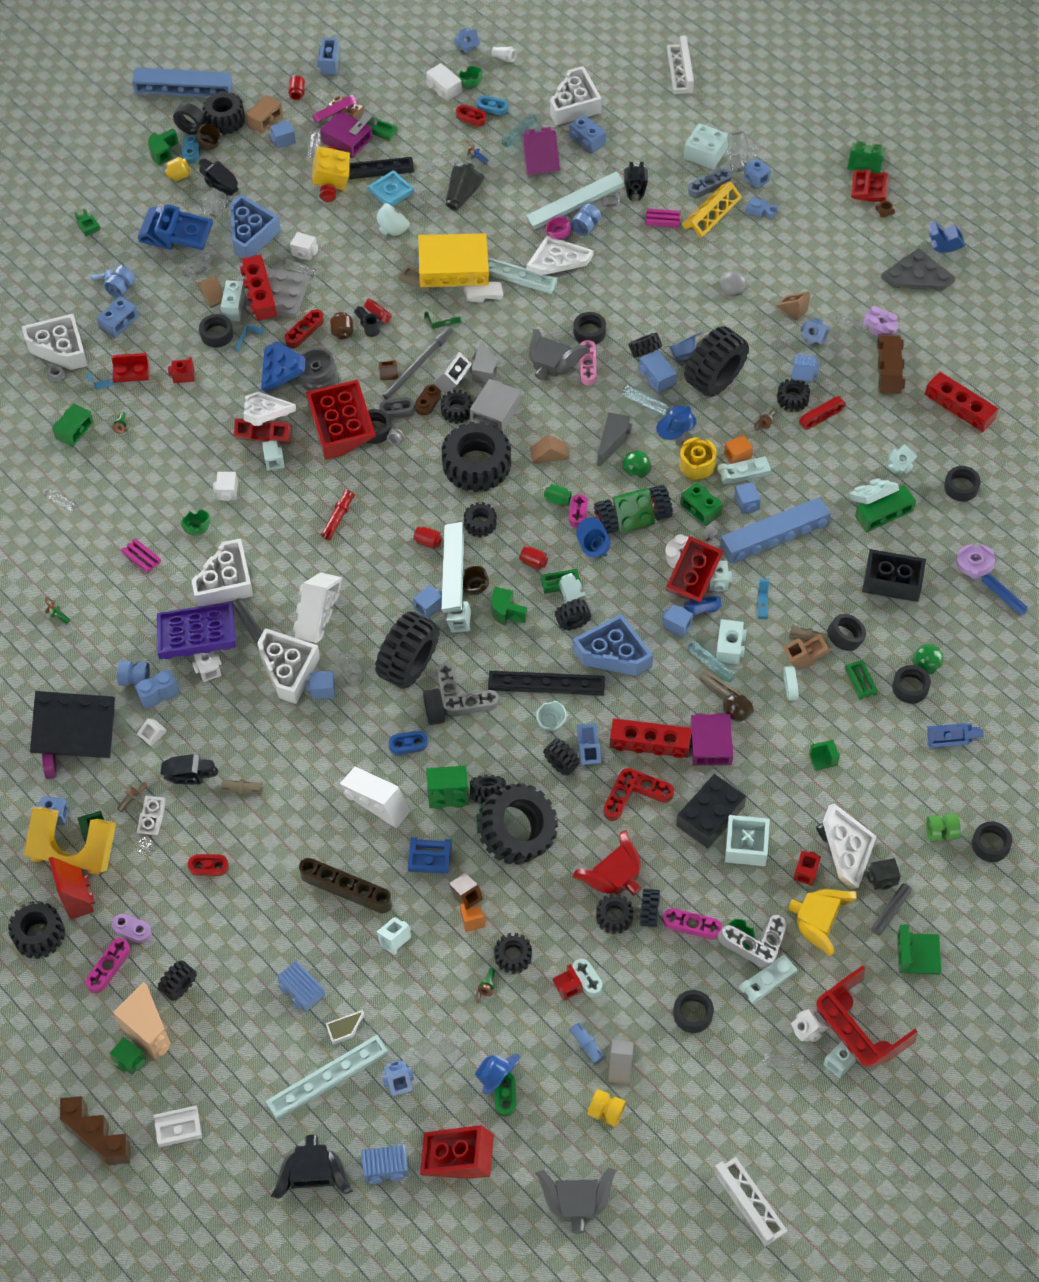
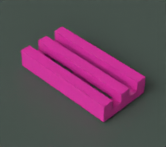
M647 209L645 225L679 228L680 211Z
M136 538L132 540V543H128L126 548L123 547L121 549L125 556L146 573H149L161 563V559ZM132 550V551H133L134 553H136L142 560H144L145 562H147L150 566L148 567L147 565H145L141 560H139L136 556H134L130 551Z

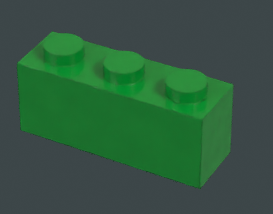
M902 485L898 491L872 503H860L857 506L855 517L864 530L869 532L913 512L916 499L906 486Z

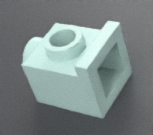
M277 440L263 442L267 471L285 468L282 448H278Z
M572 573L562 576V580L559 581V587L565 602H571L573 599H576V601L584 599L586 594L585 592H580L582 586L579 579L576 580Z
M467 601L462 602V610L447 614V623L452 633L470 631L471 609Z
M394 917L377 931L380 946L395 955L397 949L411 938L410 926L405 921H400Z
M841 1041L825 1057L823 1065L838 1078H841L857 1060Z

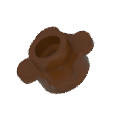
M882 201L875 207V210L880 213V217L885 218L890 214H895V209H892L893 205L889 201Z

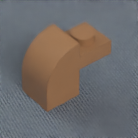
M821 634L805 643L798 638L783 646L790 663L798 669L815 665V660L831 652Z

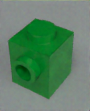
M124 1037L121 1038L109 1053L112 1061L116 1063L115 1067L123 1073L127 1071L132 1075L136 1070L138 1071L143 1067L146 1059L143 1050Z

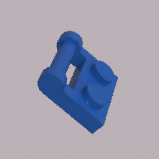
M411 837L408 872L449 874L452 840H418L417 837ZM417 848H434V849H444V851H425V850H416V849H417Z

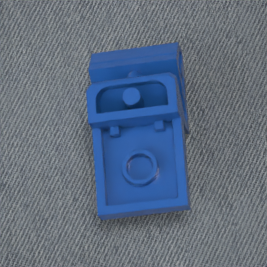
M168 204L164 205L162 209L155 206L148 209L138 234V240L141 243L169 250L172 249L173 244H178L203 251L213 225V219L181 212L180 207Z

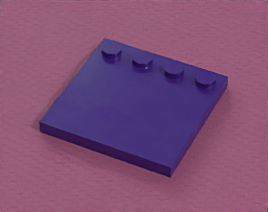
M232 602L157 613V654L159 660L236 648Z

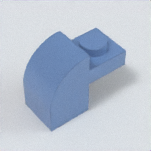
M597 723L576 725L580 764L601 763Z

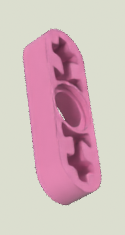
M585 340L580 345L587 346L590 351L589 354H585L580 359V381L582 384L590 386L596 382V346L593 341ZM586 360H590L593 363L591 365H585L583 362ZM587 372H590V378H587Z

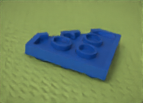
M278 341L265 347L261 390L267 393L304 373L305 358Z

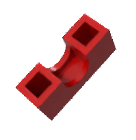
M235 418L233 437L236 439L262 442L277 440V443L291 444L292 425L289 423L271 421V423H262V425L254 426L250 422L244 421V419Z

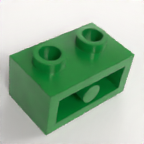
M698 482L681 493L680 505L705 527L722 514L723 504L720 499L710 494L708 489L701 486Z

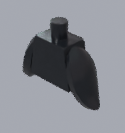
M317 1135L305 1136V1146L295 1147L294 1153L289 1154L282 1163L276 1186L270 1197L282 1198L290 1186L292 1189L334 1186V1182L345 1195L353 1192L348 1183L339 1156L333 1151L327 1150L326 1145H318Z

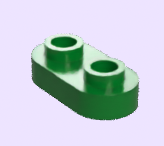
M508 1073L494 1090L495 1110L499 1115L505 1117L512 1115L516 1110V1079L511 1073ZM503 1083L509 1084L507 1088H503L501 1085ZM507 1103L509 1104V1108L504 1109L502 1108V1105Z

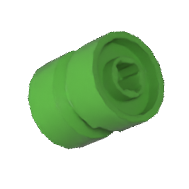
M957 813L944 814L943 818L940 815L927 816L926 830L930 842L943 841L944 838L947 840L960 839L961 827Z

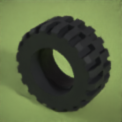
M726 326L717 327L715 330L710 331L697 344L696 349L693 350L691 357L687 361L684 369L687 383L705 396L713 397L720 394L721 391H724L733 382L734 378L738 376L739 371L743 368L749 354L748 342Z
M469 422V424L465 425L464 423L459 425L458 429L454 428L442 443L441 454L444 474L447 475V479L451 483L453 482L454 486L462 487V490H473V492H478V490L488 491L490 487L495 488L498 486V482L502 483L510 472L511 446L509 439L503 434L502 430L499 428L495 429V426L492 424L486 425L485 422ZM471 451H484L491 455L488 460L480 463L467 462L461 458Z
M416 612L404 613L396 621L395 625L391 627L390 632L386 635V639L380 647L381 649L375 662L377 675L401 689L411 687L426 669L436 649L438 637L440 636L438 625Z
M525 783L509 784L490 795L485 800V803L481 805L479 809L481 813L477 815V822L480 823L477 827L478 834L481 833V843L486 844V850L489 854L492 852L495 854V859L499 861L504 859V863L519 865L541 856L553 845V839L557 836L555 828L558 827V820H555L554 817L557 813L550 806L553 803L550 799H545V794L541 790L537 792L535 791L536 787L532 785L526 787ZM507 807L519 809L528 818L531 832L527 841L518 840L508 832L504 823V813Z

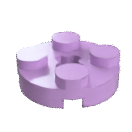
M873 306L868 310L863 318L864 325L866 326L867 324L870 327L869 331L876 336L878 334L894 335L898 329L897 316L877 306Z
M973 544L966 545L958 552L957 567L962 573L969 575L972 579H978L991 572L995 567L994 552L985 545L980 544V547H973Z

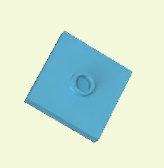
M394 170L367 186L368 191L383 205L387 203L392 207L415 193L414 188Z

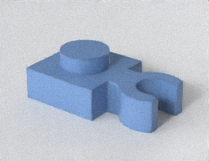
M751 197L746 207V213L762 217L764 214L768 218L774 219L778 206L773 204L767 205V201Z

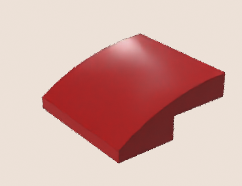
M870 169L853 171L851 198L870 202L886 201L889 180L888 172L871 174Z

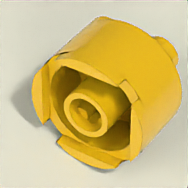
M699 437L690 438L683 443L680 450L679 468L690 481L705 479L714 473L717 452L715 445L707 439L706 441L700 440Z

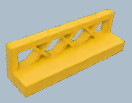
M731 181L722 184L682 223V226L685 230L692 227L701 238L742 196ZM730 191L735 196L734 200H729ZM719 202H724V210H719ZM710 211L714 212V220H709ZM700 221L704 222L703 231L697 225Z

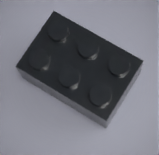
M870 549L862 592L919 602L926 559Z
M713 774L677 814L676 826L708 849L727 828L729 815L737 816L743 810L746 796L719 776Z

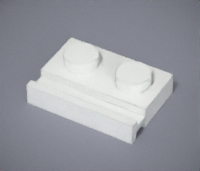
M197 1105L154 1115L157 1144L159 1147L202 1138Z

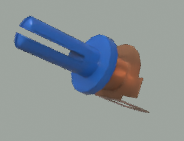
M474 144L470 145L471 148H469L467 156L472 154L471 157L473 159L477 158L484 164H487L489 159L479 153L480 149H475Z

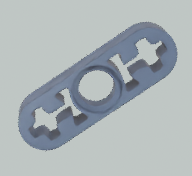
M720 169L691 182L688 186L689 196L699 198L717 190L722 184L731 181V171ZM711 181V182H713L714 184H713V185H707L706 182Z

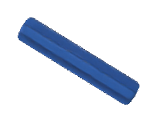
M990 573L982 577V582L1019 615L1022 616L1027 612L1028 607Z

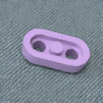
M119 914L112 920L114 932L133 942L145 943L152 936L149 924L135 917ZM121 921H125V924L119 925ZM138 929H144L141 933L137 932Z

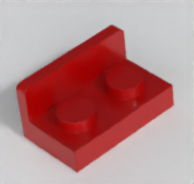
M147 353L111 356L113 383L149 380Z

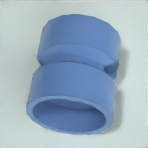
M584 204L571 220L572 229L581 236L588 235L601 219L600 211L592 204Z
M119 265L104 282V288L115 298L123 297L128 288L135 282V275L128 268Z
M132 661L119 662L117 672L118 685L131 686L134 683L136 686L140 681L150 678V665L148 662H136V664H133Z

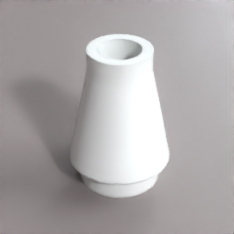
M493 47L491 52L492 57L499 58L508 63L514 62L516 58V50L513 47Z

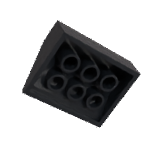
M35 691L30 753L110 758L115 697Z

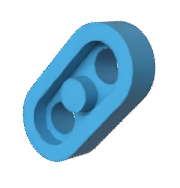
M481 96L477 99V109L501 116L508 112V102L495 97Z
M189 135L183 140L182 158L186 159L188 164L196 163L199 160L200 145L196 141V136Z

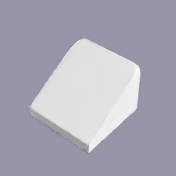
M147 718L137 735L152 746L167 730L156 720Z

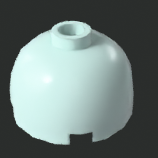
M384 203L377 213L376 219L380 226L379 231L384 235H401L408 229L410 223L400 212L398 214L394 211L395 208L387 203Z

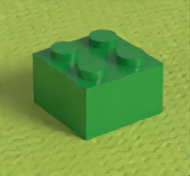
M466 765L426 768L429 808L443 809L444 807L453 806L461 808L469 805Z

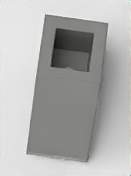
M480 343L479 348L474 351V363L470 366L469 373H472V381L487 383L489 379L494 380L497 362L484 343Z

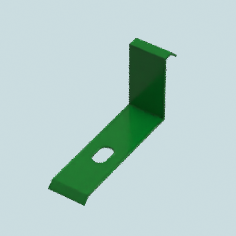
M428 311L424 313V319L428 317L432 329L461 323V317L432 323Z

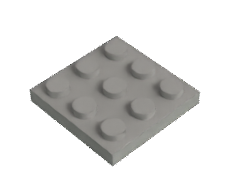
M265 268L277 315L297 318L310 280L309 275ZM247 301L246 311H251L250 304H252V301Z

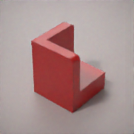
M571 964L567 965L566 972L553 978V983L563 1001L582 992V983Z

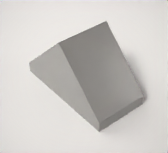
M612 1041L608 1082L630 1085L633 1042Z

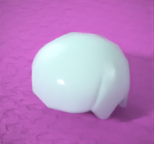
M554 700L553 702L541 705L537 711L536 720L544 730L556 731L566 722L567 712L564 705Z

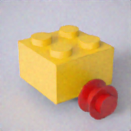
M317 146L313 158L312 184L321 186L319 195L321 200L332 202L336 199V189L345 190L349 178V152L339 151L332 146Z

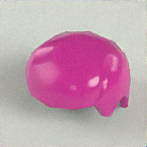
M567 217L552 218L545 227L546 233L550 237L564 240L571 233V224Z

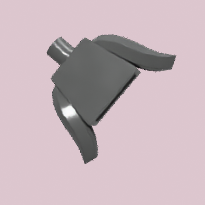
M533 329L529 346V358L537 370L534 375L540 380H544L547 374L558 376L559 373L571 369L590 349L585 345L571 348L568 345L542 337L539 329Z
M608 1168L601 1176L599 1183L598 1179L555 1181L554 1184L551 1177L544 1170L538 1171L535 1174L541 1183L549 1209L556 1216H560L562 1221H571L572 1233L580 1234L585 1233V1221L594 1220V1216L600 1214L605 1209L612 1181L617 1170Z

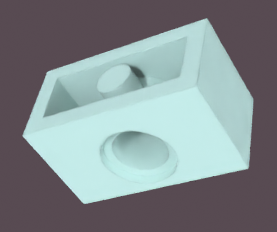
M226 280L221 302V312L230 321H241L246 297L243 281Z
M721 619L716 662L739 664V658L744 657L745 646H741V642L746 640L747 630L743 629L744 622Z

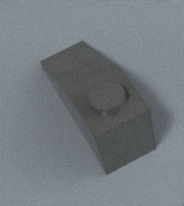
M608 412L597 455V466H601L626 441L627 434H631L632 424L629 423L630 416Z

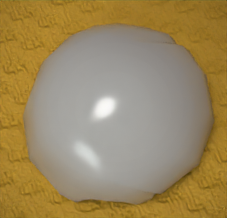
M734 270L726 272L720 279L721 290L726 295L742 294L744 288L746 289L744 275Z

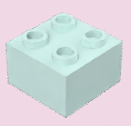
M698 123L685 143L684 159L714 170L728 147L729 134Z
M729 815L725 862L766 866L770 819Z

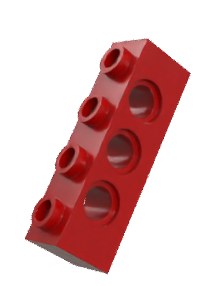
M262 254L242 258L243 266H240L241 275L245 276V279H243L244 287L249 289L246 294L248 302L252 301V304H250L251 314H255L257 321L277 317L276 306Z
M941 371L927 383L925 396L941 405L944 409L954 413L958 418L968 422L974 428L984 432L996 420L999 408Z
M613 718L609 748L617 751L629 750L635 753H653L657 756L669 755L675 758H688L691 728Z

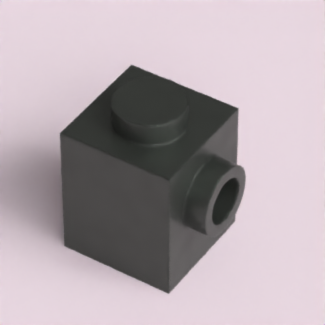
M895 858L872 862L869 871H867L868 881L873 884L874 890L880 888L882 890L890 889L892 886L898 885L901 878Z

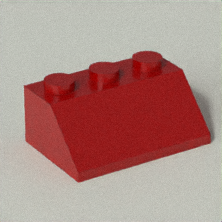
M689 536L665 587V591L678 597L701 603L724 551Z

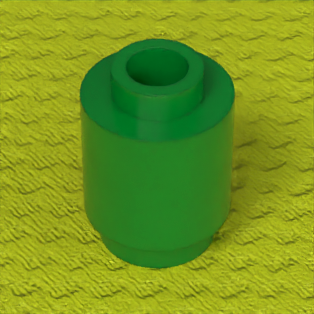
M551 484L550 487H546L544 497H546V502L568 506L571 501L572 491H568V488Z

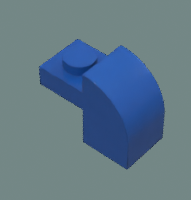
M936 221L929 223L931 229L929 235L935 251L953 252L965 246L963 234L956 224L942 230Z

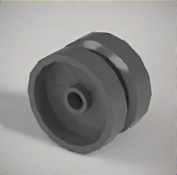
M313 347L300 354L305 358L304 373L299 375L302 386L307 391L332 386L337 383L339 374L330 351L321 347Z

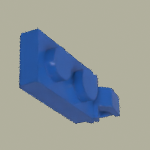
M967 723L927 726L929 747L966 745L972 742V738L983 737V729L981 727H972V724Z

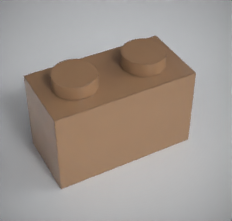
M266 95L245 113L247 126L262 134L283 116L282 104Z

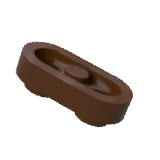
M427 385L417 398L415 410L419 415L430 414L440 400L441 390L436 385Z

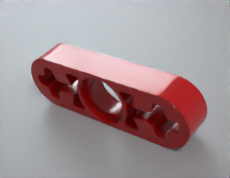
M318 309L311 310L285 334L286 346L297 348L324 323L322 311ZM304 326L309 328L307 331L300 330Z
M836 396L805 413L800 418L799 424L805 430H809L841 412L846 403L840 396Z

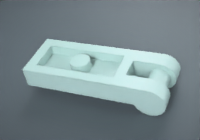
M766 456L728 465L723 463L717 466L723 484L771 475V469Z
M782 955L770 966L764 968L749 980L744 981L739 986V989L742 993H746L749 996L748 1000L752 1004H755L794 976L798 970L785 955ZM756 986L759 991L755 992L752 987Z

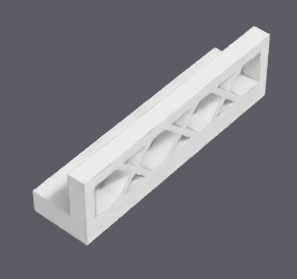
M680 36L679 44L667 45L674 94L693 93L694 78L687 37ZM680 50V52L677 55H675L671 51ZM677 60L681 64L677 66L673 63ZM680 72L683 76L678 77L675 74ZM681 83L686 88H677V85Z
M736 1157L726 1164L722 1161L715 1166L714 1174L765 1247L787 1233L785 1226ZM736 1166L740 1172L739 1180L735 1179L728 1170L730 1167ZM740 1184L749 1186L752 1189L751 1198L746 1196ZM753 1203L763 1205L765 1208L764 1216H760ZM766 1222L775 1223L780 1231L773 1235Z

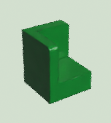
M834 740L812 744L809 750V757L815 771L838 766L840 755Z

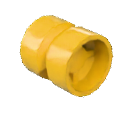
M597 1089L590 1103L587 1115L597 1120L603 1118L604 1123L616 1127L624 1112L626 1101L616 1096L610 1098L609 1093Z

